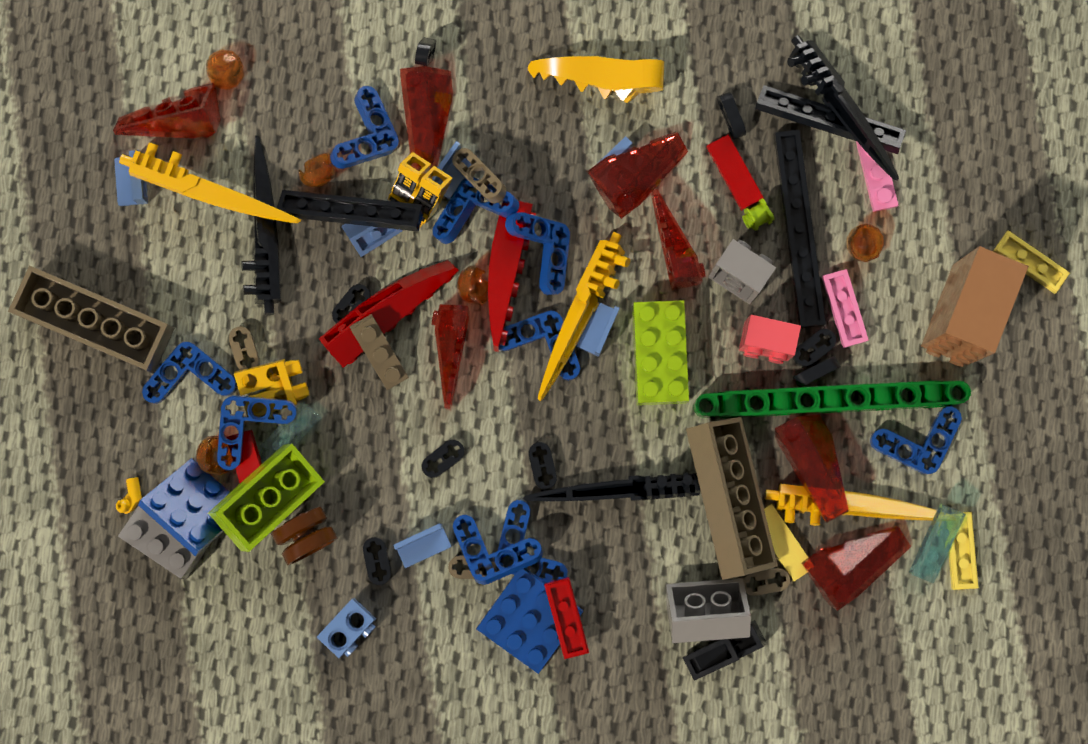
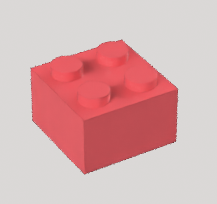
M750 315L744 322L739 351H743L744 356L758 359L759 355L769 357V362L783 364V361H788L795 356L801 325Z

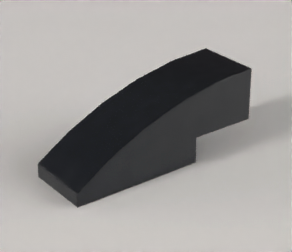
M754 620L750 626V637L714 640L682 658L695 681L740 660L741 657L763 648L767 642Z

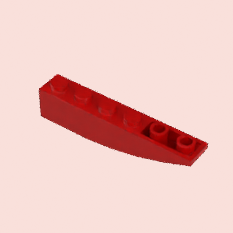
M519 201L517 213L524 212L536 216V213L532 212L533 204ZM502 202V206H508V205H509V204H506V203ZM500 215L492 242L488 276L489 321L493 349L496 352H499L500 345L505 346L508 331L504 330L506 321L511 322L514 307H511L510 303L512 297H517L520 283H516L517 274L523 273L525 260L521 259L523 250L528 251L530 240L510 235L505 227L506 218ZM516 220V225H518L519 228L526 227V224H519Z
M445 260L410 274L380 290L358 305L322 335L319 340L344 368L348 364L355 362L363 352L349 326L372 314L383 334L393 330L402 318L412 314L421 302L431 298L435 291L443 284L450 282L459 270L449 260Z

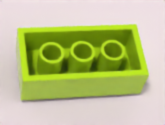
M684 300L634 302L632 315L636 405L687 404L689 402Z
M292 443L285 444L211 509L208 514L241 551L250 552L325 481Z

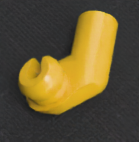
M139 477L126 479L128 493L122 500H118L116 503V510L119 513H131L142 499Z

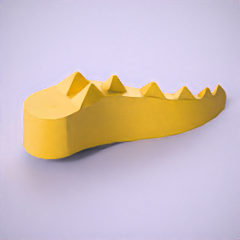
M572 56L534 60L528 65V71L533 78L539 73L543 80H546L549 76H554L560 86L567 80L575 81L580 92H583L589 85L598 88L604 99H607L612 92H615L625 103H629L639 93L662 91L664 84V61L657 59L623 60L599 56Z

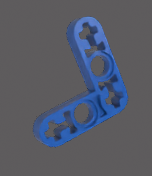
M361 87L354 98L355 105L369 135L340 143L334 147L330 154V160L337 168L345 169L389 155L398 146V136L378 92L373 87ZM363 95H365L366 98L371 97L372 99L370 100V102H368L366 99L363 100ZM372 115L379 116L383 124L380 126L374 125L370 117ZM383 139L392 142L390 146H388V144L385 143L379 145V147L377 148V145L380 144ZM360 144L368 145L371 153L367 155L362 154L358 146ZM339 152H341L342 155L349 154L345 161L343 157L338 158L337 155L339 154Z
M465 178L460 182L435 223L433 235L441 243L449 244L456 239L476 205L507 218L510 214L517 213L519 201L510 192L506 191L502 202L509 204L508 206H502L500 202H484V197L478 190L477 193L468 190L475 187ZM491 184L487 185L491 192L495 193L497 191ZM462 205V211L458 215H454L456 207Z
M524 212L510 214L505 221L506 230L510 235L544 244L539 280L541 291L546 295L561 293L564 289L570 242L569 228L563 223ZM516 220L519 224H526V227L519 228V226L516 225ZM536 223H538L542 229L540 236H537L534 231ZM553 253H556L558 256V264L556 266L551 261Z
M547 311L506 326L504 330L508 331L507 336L513 335L512 329L517 328V336L521 341L516 343V338L510 339L508 341L509 345H500L499 350L509 351L545 337L551 353L553 343L557 339L558 334L549 338L548 334H553L551 327L545 326L544 323L547 322L548 316L558 319L555 327L557 332H559L563 324L561 315L556 311ZM529 324L535 328V334L531 338L522 336L521 328L524 325ZM574 350L568 362L570 365H575L576 369L573 370V375L570 376L567 372L563 373L561 371L559 375L564 380H573L579 375L580 364Z
M182 342L147 381L142 389L144 399L150 403H161L189 370L222 396H230L235 393L237 383L234 376L196 345L190 342ZM192 348V358L186 357L181 362L185 365L183 369L179 364L173 362L175 357L179 361L183 357L182 349L188 350ZM210 362L213 365V372L208 376H203L200 373V367L203 363ZM170 366H175L178 374L176 378L168 380L165 377V370ZM219 370L222 371V373L218 375L220 378H222L225 381H227L228 379L231 380L229 382V385L231 386L229 390L223 389L221 391L220 388L222 387V385L214 379L217 376ZM158 377L163 382L169 384L167 388L162 385L158 389L160 393L158 398L155 396L149 397L151 395L149 389L151 387L157 388L160 382L156 381Z
M235 395L226 398L221 406L217 453L219 466L225 470H233L240 464L245 421L288 424L297 415L295 404L289 400ZM234 400L237 406H245V401H249L250 403L247 408L248 416H244L245 410H237L235 414H231V409H227V405H230ZM255 403H263L266 406L267 412L264 416L258 417L254 415L252 407ZM270 403L275 404L274 409L278 410L287 405L288 410L292 411V414H289L287 419H284L281 413H274V418H269L272 410ZM235 426L239 431L238 437L234 440L228 439L224 433L226 427ZM223 443L228 445L238 444V448H232V456L236 457V460L232 461L231 465L227 464L226 459H223V456L227 455L229 447H223Z
M951 406L941 409L922 446L887 429H879L873 432L870 437V444L876 451L922 474H933L939 469L962 420L961 413L957 408ZM952 412V418L955 419V422H950L947 425L946 429L951 430L949 434L943 429H938L937 426H944L946 418L943 415ZM936 433L944 437L945 442L941 448L935 447L932 443V437ZM883 434H885V439L890 443H894L895 439L898 440V442L893 447L892 453L889 452V450L892 448L891 446L887 444H884L881 447L878 446L879 441L876 439L877 436H882ZM901 445L910 447L911 456L909 458L903 459L899 456L898 449ZM927 447L932 451L940 452L939 456L934 454L931 459V463L934 466L925 469L922 459H927L931 454L930 451H926Z
M516 500L509 505L498 551L513 545L506 540V533L510 529H516L520 532V540L518 542L524 540L530 517V508L526 502ZM518 504L523 505V510L526 511V515H521L519 523H524L523 528L517 525H508L509 519L515 520V513L512 512V508H517ZM541 558L538 562L539 570L534 574L543 582L555 581L552 580L553 576L551 574L545 573V578L539 577L543 570V562L549 563L546 567L548 569L560 566V571L564 572L563 577H558L557 580L566 578L568 571L565 565L560 562Z
M461 515L453 523L454 533L474 580L479 584L486 585L529 567L539 562L542 558V547L537 540L532 538L522 540L489 555L472 517ZM466 523L467 526H469L468 530L471 534V537H469L468 539L466 538L464 531L461 530V524ZM479 544L481 551L477 555L473 556L467 553L470 545ZM531 546L532 549H535V555L530 556L527 553V547ZM517 551H519L520 556L523 560L521 562H519L518 556L515 553ZM504 556H512L514 563L510 567L506 568L500 565V561ZM495 561L498 572H495L491 562ZM481 567L487 570V576L482 577L479 574Z

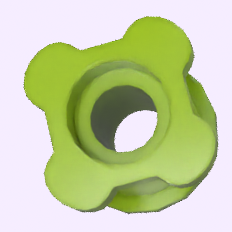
M763 198L759 200L755 207L744 209L745 215L742 216L748 229L752 228L755 231L759 230V226L767 222L770 225L775 220L773 213Z

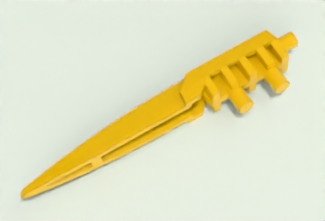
M149 142L145 154L135 150L133 158L124 154L120 157L119 163L129 167L130 176L184 196L252 216L289 223H299L301 221L299 218L252 197L193 174H188L189 170L178 166L182 157L180 153L173 151L169 163L154 158L158 149L156 144Z
M616 232L612 233L609 241H599L576 288L577 293L561 326L538 393L539 401L544 399L576 347L593 312L595 313L599 305L597 297L604 298L605 293L603 290L605 287L613 289L619 287L620 281L610 277L616 274L614 270L615 265L628 267L630 264V258L624 256L625 251L618 244L622 236Z
M780 484L778 491L767 489L765 491L766 500L777 501L776 510L781 511L785 509L786 523L795 522V511H799V513L810 512V525L813 526L820 525L821 513L824 516L834 513L838 515L901 520H955L952 514L864 493Z

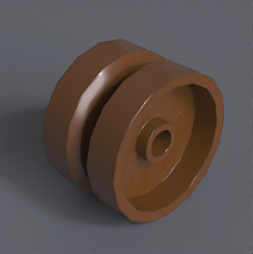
M317 507L295 516L271 533L277 545L294 542L282 552L287 565L294 564L314 554L338 539L332 527L315 530L327 520L322 507Z

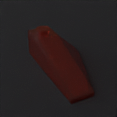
M427 66L400 69L410 154L414 152L431 163L430 170L433 166L438 167L453 99L451 71ZM412 163V167L420 171L422 169L419 164Z
M214 83L194 87L183 91L185 97L175 102H172L170 97L162 100V103L157 105L152 111L150 107H144L119 117L113 132L115 135L190 139L210 137L217 132L221 121L216 87Z
M673 132L651 140L649 144L639 148L632 147L628 149V152L617 156L615 154L607 156L589 169L587 173L607 207L622 219L650 195L686 155L688 150L679 133Z
M658 189L652 190L651 198L671 291L701 285L702 278L706 277L703 263H699L696 253Z
M440 304L439 310H434L431 325H435L444 408L451 411L470 311L469 307L465 305Z
M798 416L776 427L775 439L824 521L827 523L848 512L849 509L833 437L821 416Z
M896 525L870 533L866 537L856 540L851 539L844 541L840 545L822 548L801 564L826 602L838 611L864 592L909 550L911 545Z

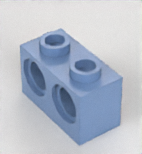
M353 598L323 629L317 638L338 658H341L344 654L349 657L358 647L355 642L361 636L366 638L375 629L376 626L373 622L376 618ZM354 613H360L363 616L364 623L361 627H355L352 624L351 617ZM337 632H341L346 636L344 646H337L335 644L334 635Z

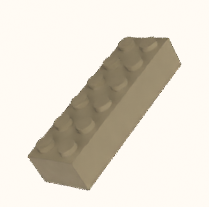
M30 265L8 312L153 374L175 329L162 321Z
M742 417L708 422L687 428L688 441L722 580L777 567L778 564Z

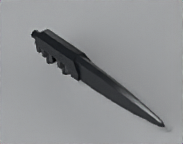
M799 35L795 36L791 40L795 48L787 60L788 66L804 68L801 73L803 75L801 83L804 86H818L815 93L817 95L823 94L822 101L827 108L830 107L869 156L892 179L898 181L899 176L869 122L845 89L844 80L814 41L807 40L804 42Z
M255 135L253 198L275 207L261 140ZM254 216L255 249L252 254L254 261H241V270L254 271L255 276L253 279L255 285H243L242 293L243 295H256L255 304H264V314L274 315V304L281 301L276 220Z
M697 473L670 474V476L658 475L657 477L636 475L628 476L629 479L597 482L547 490L526 495L522 499L525 501H586L631 498V501L698 496L700 495V486Z

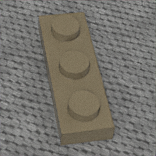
M372 314L349 326L386 390L409 378Z

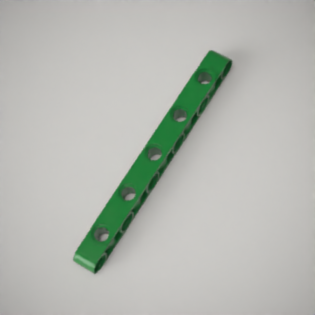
M917 381L725 391L700 395L695 400L693 409L696 415L701 418L723 419L938 408L966 402L971 396V389L964 381ZM953 387H957L961 391V398L959 400L952 396ZM903 389L911 393L910 402L902 399L901 392ZM852 392L860 394L862 398L860 405H856L851 401ZM803 394L811 398L812 403L810 407H804L801 404L800 397ZM752 397H757L761 400L762 407L760 410H754L750 406V399ZM701 400H708L711 403L712 409L710 412L706 413L700 410L699 402Z

